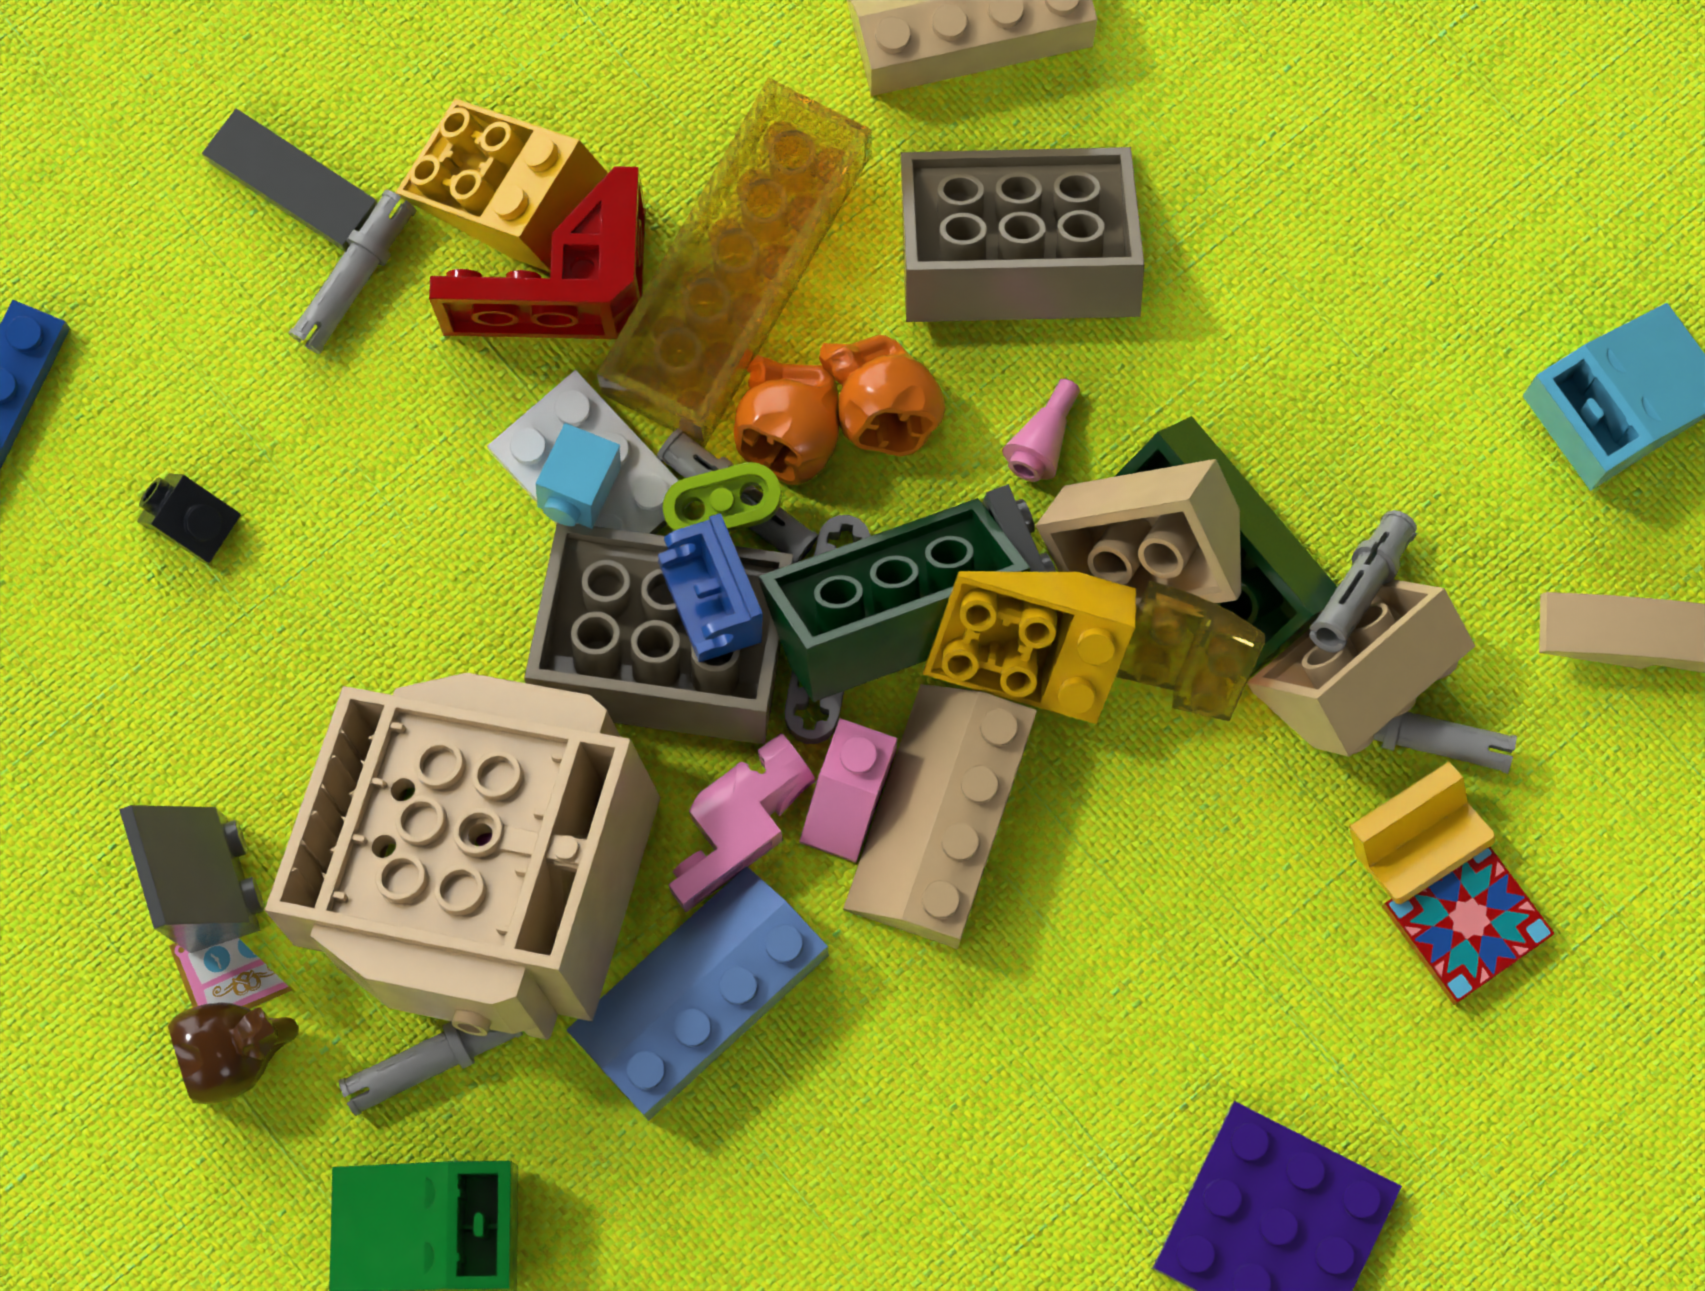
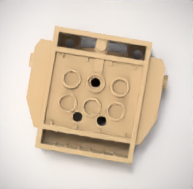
M462 673L395 688L393 695L343 686L268 898L265 912L294 946L324 952L339 970L390 1009L452 1021L451 1024L456 1029L477 1036H486L489 1029L510 1034L525 1031L528 1036L548 1040L551 1037L558 1015L593 1022L661 797L631 739L620 736L607 709L591 695L472 673ZM414 788L413 796L404 801L407 789ZM492 833V838L486 845H474L476 839L481 834ZM389 844H395V851L390 856L385 857Z

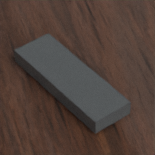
M238 109L233 111L202 152L207 162L344 252L350 246L346 239L353 230L360 231L378 204L376 199Z

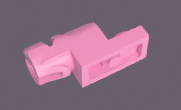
M782 733L758 749L761 765L766 770L764 774L750 770L747 763L739 762L734 768L702 790L695 798L689 810L691 819L715 851L705 856L702 850L689 856L673 870V874L677 879L669 884V888L685 912L691 910L734 878L746 866L749 867L783 841L782 832L770 815L776 811L780 816L806 788L815 782V777L807 764Z

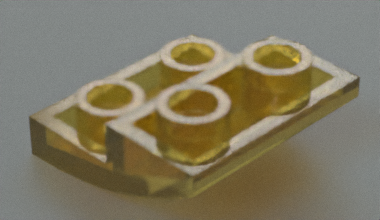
M1149 581L1136 611L1135 629L1116 677L1173 690L1172 708L1230 721L1265 644V634L1246 620L1211 601L1168 585Z

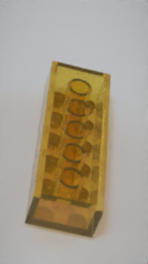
M768 77L597 372L602 395L673 432L679 428L705 448L748 373L747 368L760 352L871 157L872 129Z

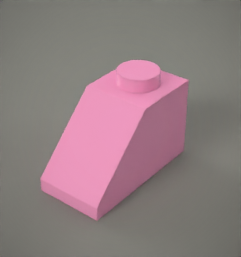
M841 718L839 719L817 780L799 841L801 844L854 863L857 862L897 752L896 737Z

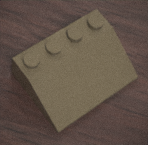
M1131 147L901 152L906 322L1141 317L1144 257Z
M557 523L526 667L525 683L591 695L607 709L613 723L765 745L781 641L763 595L759 576L791 565L793 563V554L735 546L763 613L762 642L698 662L658 564V554L669 550L664 541L665 536L593 526L591 529L581 524L566 526Z

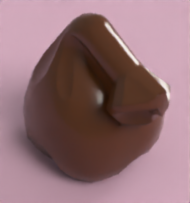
M225 1002L209 1003L190 1008L177 1014L168 1025L189 1098L193 1103L198 1104L219 1103L230 1100L253 1088L263 1075L274 1054L282 1046L294 1040L299 1033V1027L292 1018H269L261 1007L250 1010L240 1005Z

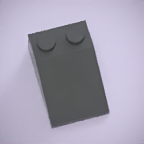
M130 805L119 809L155 930L190 953L261 931L256 914L265 911L264 903L255 878L245 879L239 857L246 855L248 852L237 820L228 822L227 817L216 807Z

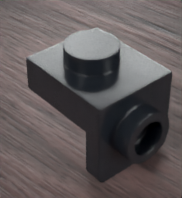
M169 473L165 479L161 477L156 478L144 492L139 502V506L144 510L137 522L147 529L156 530L201 562L209 564L242 514L184 474Z

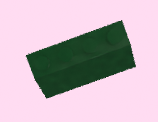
M1191 416L1157 432L1114 477L1212 459L1217 460L1240 509L1241 594L1235 601L1174 610L1233 681L1240 685L1310 629L1312 623L1317 620L1331 599L1337 586Z
M977 498L759 576V582L789 666L811 700L815 702L927 661L959 571H1031L1029 565Z

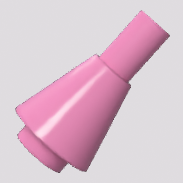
M1060 379L1047 405L1041 408L1003 447L1002 452L1005 459L1009 462V469L1021 479L1037 482L1040 479L1048 480L1055 477L1067 424L1066 417L1080 393L1079 386L1073 381Z

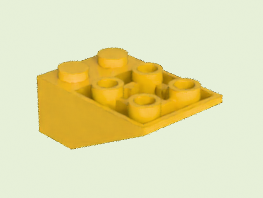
M454 99L395 193L409 203L508 257L550 272L552 232L597 186L608 172L578 139Z
M959 571L923 669V675L1097 724L1135 629L1136 588L1080 572Z

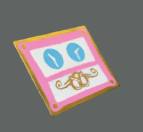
M239 938L193 953L188 952L176 943L169 945L192 1007L225 1002L250 1009L292 991Z

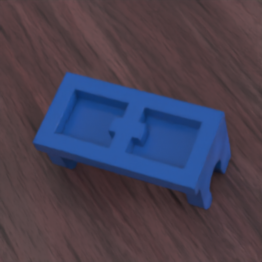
M721 513L710 516L709 520L675 530L666 535L664 541L669 550L658 554V564L698 662L761 643L763 613Z

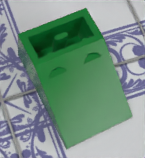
M443 1161L332 1167L329 1291H517V1164L512 1161Z

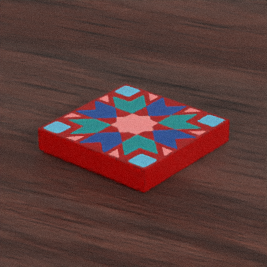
M1491 847L1482 851L1403 904H1396L1390 899L1382 905L1384 911L1453 1005L1463 1000L1555 934Z

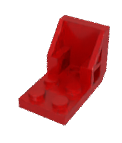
M614 166L552 232L550 278H541L540 274L527 270L510 271L506 273V277H482L481 273L469 269L450 270L446 273V276H430L429 300L443 336L619 339L642 318L646 206L639 167Z

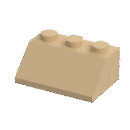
M1216 459L1065 485L1036 524L1059 572H1080L1136 588L1135 615L1235 601L1241 594L1240 509Z
M1393 579L1389 583L1382 585L1368 610L1364 613L1348 638L1346 646L1340 652H1327L1319 648L1310 638L1312 630L1308 629L1252 677L1247 684L1262 702L1313 748L1349 757L1368 747L1374 740V735L1394 717L1409 711L1415 705L1416 698L1436 680L1451 674L1456 669L1458 661L1472 650L1475 644L1445 588Z

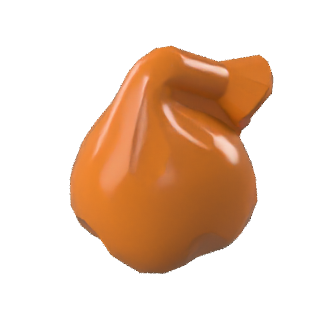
M886 335L872 336L852 344L823 343L820 348V362L823 368L842 385L838 408L839 426L844 436L860 449L880 451L889 455L905 456L914 454L928 441L931 432L942 422L945 413V401L941 387L929 370L922 363L914 359L901 344Z
M757 355L747 368V371L750 373L748 380L750 389L744 394L736 409L734 424L736 449L746 462H756L767 466L774 472L778 480L786 484L799 485L808 482L823 470L832 457L838 440L839 397L835 378L821 365L782 364Z

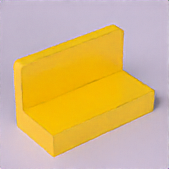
M1449 761L1349 826L1356 857L1396 904H1403L1492 846L1496 841L1494 831L1468 803L1464 777Z

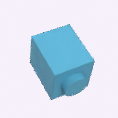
M564 423L535 483L537 507L543 509L547 517L559 524L574 526L576 523L592 529L621 469L620 444Z

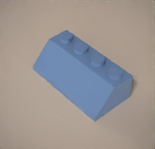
M746 866L599 1000L593 1022L578 1019L567 1029V1032L649 1121L829 956L828 946L778 893Z

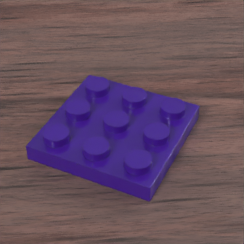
M1234 1101L1151 1269L1193 1291H1353L1402 1186Z

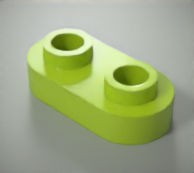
M746 462L677 481L665 494L663 515L670 529L675 531L709 520L710 516L721 513L728 532L762 524L771 519L780 507L782 491L778 478L771 469L760 463ZM756 486L763 491L762 500L756 505H746L741 500L742 492L747 487ZM699 501L705 505L704 515L695 521L685 518L683 514L685 506L689 502Z

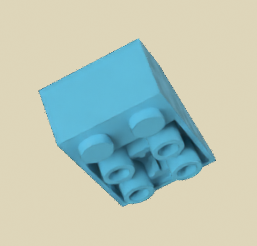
M1665 303L1586 343L1537 374L1523 394V398L1586 486L1592 491L1705 418V353L1669 304Z

